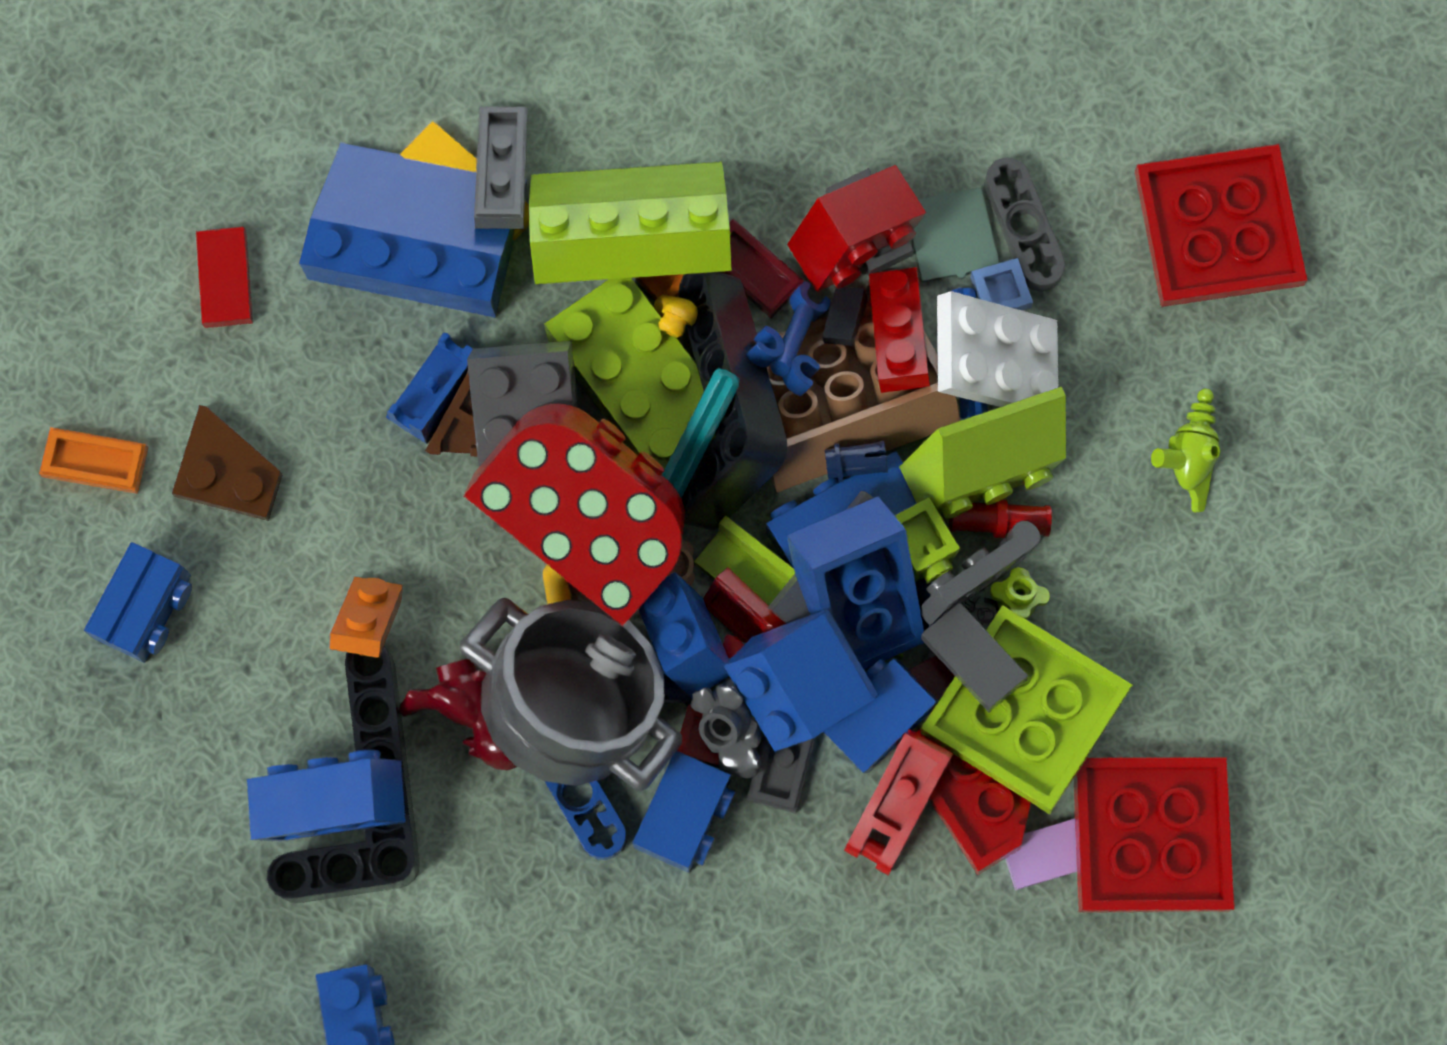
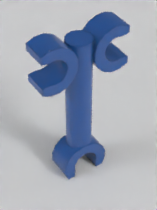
M807 281L803 282L790 295V305L794 314L783 339L776 330L765 326L754 337L753 340L757 343L746 354L748 359L757 366L769 367L771 365L772 372L777 376H782L787 388L799 396H802L813 385V381L810 378L819 370L820 365L812 357L807 355L797 356V353L811 322L819 319L830 307V299L826 296L818 304L810 300L807 293L810 284Z

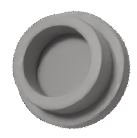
M603 634L599 636L596 643H589L586 653L593 658L590 662V666L611 679H617L619 674L631 675L634 670V666L631 663L636 656L632 649Z

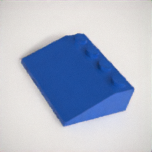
M340 143L311 215L299 264L308 280L496 318L514 243L513 235L515 229L475 228L476 172L406 159L400 154ZM527 179L525 183V192L528 184Z

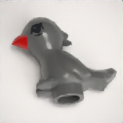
M726 635L723 642L729 660L746 644L741 642L738 637ZM730 676L719 682V686L713 692L707 687L695 691L691 707L695 711L703 713L699 724L700 736L713 753H719V770L742 778L756 776L762 762L756 749L761 742L762 729Z

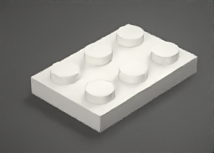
M952 291L937 296L938 392L1002 407L1059 387L1057 320Z

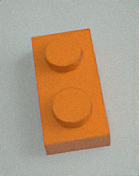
M354 576L330 633V649L379 658L401 604L403 585L385 582L379 578Z

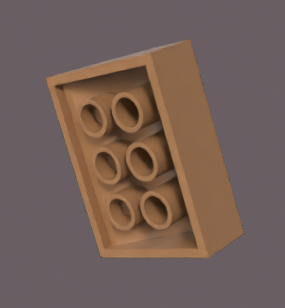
M871 300L867 302L853 346L825 344L823 342L822 336L828 316L811 322L797 356L807 355L812 357L820 365V368L810 378L813 381V385L802 396L791 392L784 384L782 376H777L772 372L771 365L767 367L788 445L783 465L771 477L777 493L826 475L825 449L834 448V443H839L840 447L884 441L885 451L887 452L930 436L938 428L960 421L956 396L938 392V355L926 333L925 341L930 387L887 393L880 392ZM785 332L779 333V335L782 337V339H783V336H784Z

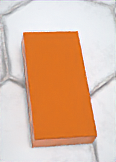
M50 427L39 474L44 478L138 494L149 447L144 443Z

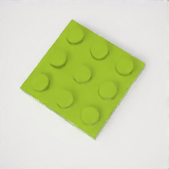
M1002 605L986 631L1028 675L1027 681L989 713L955 676L921 727V734L1051 815L1131 691L1132 684Z

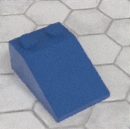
M875 497L787 535L795 575L809 614L812 615L825 609L830 611L863 669L873 666L880 659L887 660L925 643L921 639L924 629L906 529L879 497Z

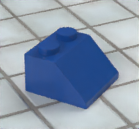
M828 609L753 636L724 665V668L739 693L742 694L745 703L774 751L813 739L869 704L878 696L873 684Z

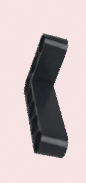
M722 272L684 274L678 292L680 298L691 301L697 307L698 316L693 326L686 325L703 391H705L713 373L718 368L735 374L740 382L715 432L716 437L709 443L681 500L685 512L684 524L716 530L719 528V523L724 516L730 518L780 469L786 458L788 445L767 367L755 365L746 356L747 352L757 343L753 340L757 332L743 284L735 276Z
M385 646L380 655L383 658V665L376 674L371 676L359 674V663L366 655L349 652L345 655V670L355 752L367 750L391 752L394 754L395 760L401 761L405 822L365 828L366 841L288 852L276 857L267 870V882L269 888L277 896L290 903H304L398 889L408 886L413 882L419 872L420 860L402 715L399 713L400 699L396 666L393 657ZM377 702L387 704L389 714L383 723L379 725H368L365 723L364 713L371 704ZM395 850L405 852L407 856L405 870L396 876L385 875L382 869V862L385 856ZM343 858L354 859L357 866L354 878L344 884L335 883L332 877V869L335 863ZM294 865L302 866L306 873L303 885L295 891H285L282 886L284 872Z

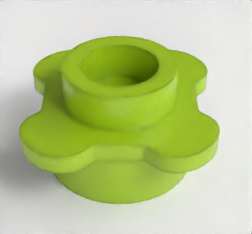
M1020 567L1012 569L1006 580L993 583L990 589V595L993 600L997 601L999 610L1003 605L1026 620L1034 613L1037 606H1045L1050 598L1048 589L1038 586L1030 578L1029 571ZM1021 591L1024 593V596L1018 595L1016 592Z

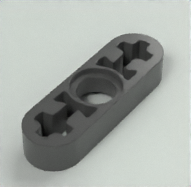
M1000 158L993 162L987 171L985 179L987 196L1012 258H1018L1028 288L1040 292L1051 290L1062 278L1065 269L1064 257L1027 167L1015 158ZM1000 172H1006L1009 178L1018 177L1014 186V193L1018 201L1007 209L1003 205H1009L1011 196L1005 185H996L999 181ZM1023 213L1031 215L1037 221L1038 230L1030 236L1018 235L1011 227V220L1014 216ZM1041 240L1046 242V244H1040L1038 249L1043 263L1052 262L1054 265L1051 267L1049 277L1043 278L1040 272L1032 273L1030 270L1035 263V256L1031 247L1038 244ZM1020 248H1029V249H1027L1025 252H1022Z

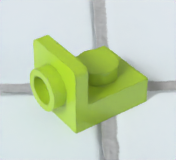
M929 497L895 515L897 520L906 529L915 582L924 578L928 584L932 583L941 575L953 569L951 562L954 561L960 547Z

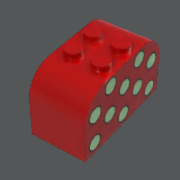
M555 403L539 406L527 412L473 474L463 496L620 625L624 626L671 572L678 560L685 522V512L681 497L675 487L662 476L665 470L660 463L644 451H641L639 455L634 453L622 443L626 439L624 434L609 421L602 419L598 423L586 412L567 404Z

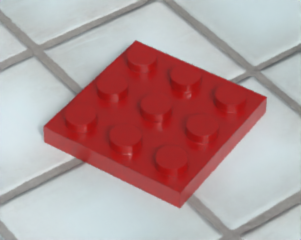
M1279 144L1144 163L1136 166L1134 172L1161 307L1305 285L1307 275Z
M1227 757L1087 758L1073 779L1079 913L1233 911L1234 891Z

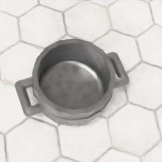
M500 598L460 643V651L463 655L487 673L482 682L481 712L492 741L515 766L543 781L577 786L605 779L613 772L635 790L643 791L651 785L682 744V735L658 716L664 703V673L652 644L629 620L622 626L596 604L565 600L540 605L528 614L510 599ZM507 622L513 627V630L505 636L495 654L485 645L499 628ZM603 634L632 649L636 656L631 663L634 666L631 675L619 674L617 679H611L590 666L593 658L586 653L589 643H596L599 636ZM649 734L658 742L642 763L637 766L629 758L640 749Z

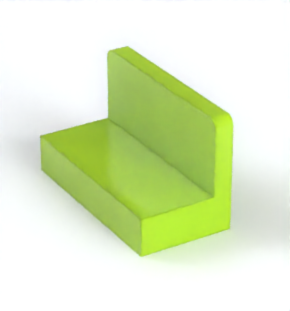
M724 516L720 521L719 532L694 561V565L713 580L728 567L768 605L772 603L795 574L794 569L727 516Z

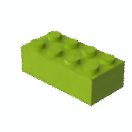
M632 278L608 279L544 323L547 340L549 342L572 341L575 378L606 420L624 434L626 439L623 443L637 455L641 451L646 452L659 462L665 470L704 393L698 368L678 339L659 329L660 315Z

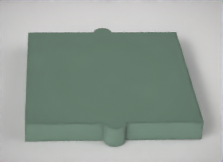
M982 187L949 194L945 190H941L938 196L918 199L927 212L915 227L916 235L912 239L922 283L954 276L959 280H963L966 274L974 270L999 263Z

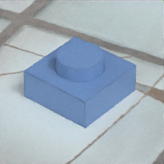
M1018 258L971 272L970 279L978 299L1022 311L1032 307L1033 301Z

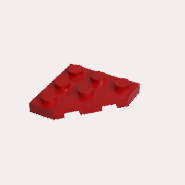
M921 729L916 732L917 734H919V735L925 737L926 739L932 741V740L929 739L928 737H926V736H924L923 734H921ZM953 754L929 801L976 874L980 875L1021 849L1031 802Z

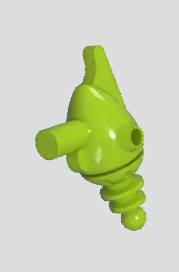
M1206 388L1201 389L1197 394L1199 403L1191 404V410L1194 412H1189L1186 415L1187 420L1190 422L1179 427L1175 435L1169 439V449L1157 448L1151 454V463L1154 467L1173 469L1180 486L1190 494L1191 510L1194 513L1204 512L1213 467L1220 455L1219 436L1210 427V425L1216 422V418L1211 415L1215 413V407L1209 405L1214 399V394L1210 389Z

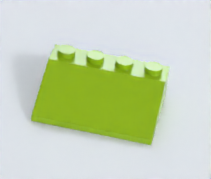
M722 162L531 175L529 232L535 284L732 271L728 204Z

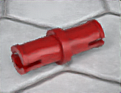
M1002 499L990 505L973 502V507L970 510L949 519L950 532L993 533L994 538H1005L1006 534L1016 523L1028 521L1037 527L1040 535L1049 537L1052 525V509L1050 505L1008 504L1007 499Z

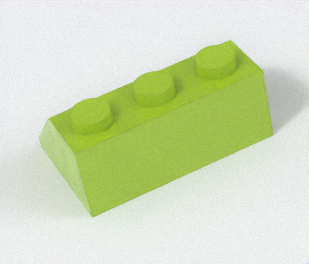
M1058 387L938 428L899 466L916 503L929 497L938 513H943L945 519H951L970 510L973 507V502L984 499L986 504L990 505L1013 493L1012 488L1024 484L1026 490H1032L1052 480L1053 475L1051 471L1066 459V395L1062 387Z

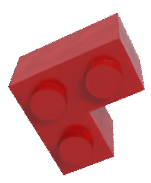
M893 165L818 197L787 243V246L816 292L831 285H835L837 289L851 284L861 275L860 267L864 262L871 259L878 252V249L887 245L891 249H896L913 239L916 235L915 227L927 212L898 167Z

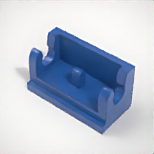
M445 332L438 339V344L397 402L391 405L386 416L388 420L425 444L434 435L468 372L467 358L473 350L467 344L464 349L459 347L452 341V337Z

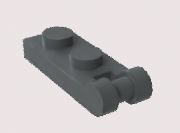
M1028 521L1016 523L1008 532L1007 537L1003 538L996 545L994 551L989 553L985 547L981 548L961 565L964 569L963 572L954 576L951 571H948L930 584L926 590L931 596L920 607L921 615L930 626L933 625L959 602L961 604L965 603L1016 568L1025 556L1039 543L1040 532L1037 527Z

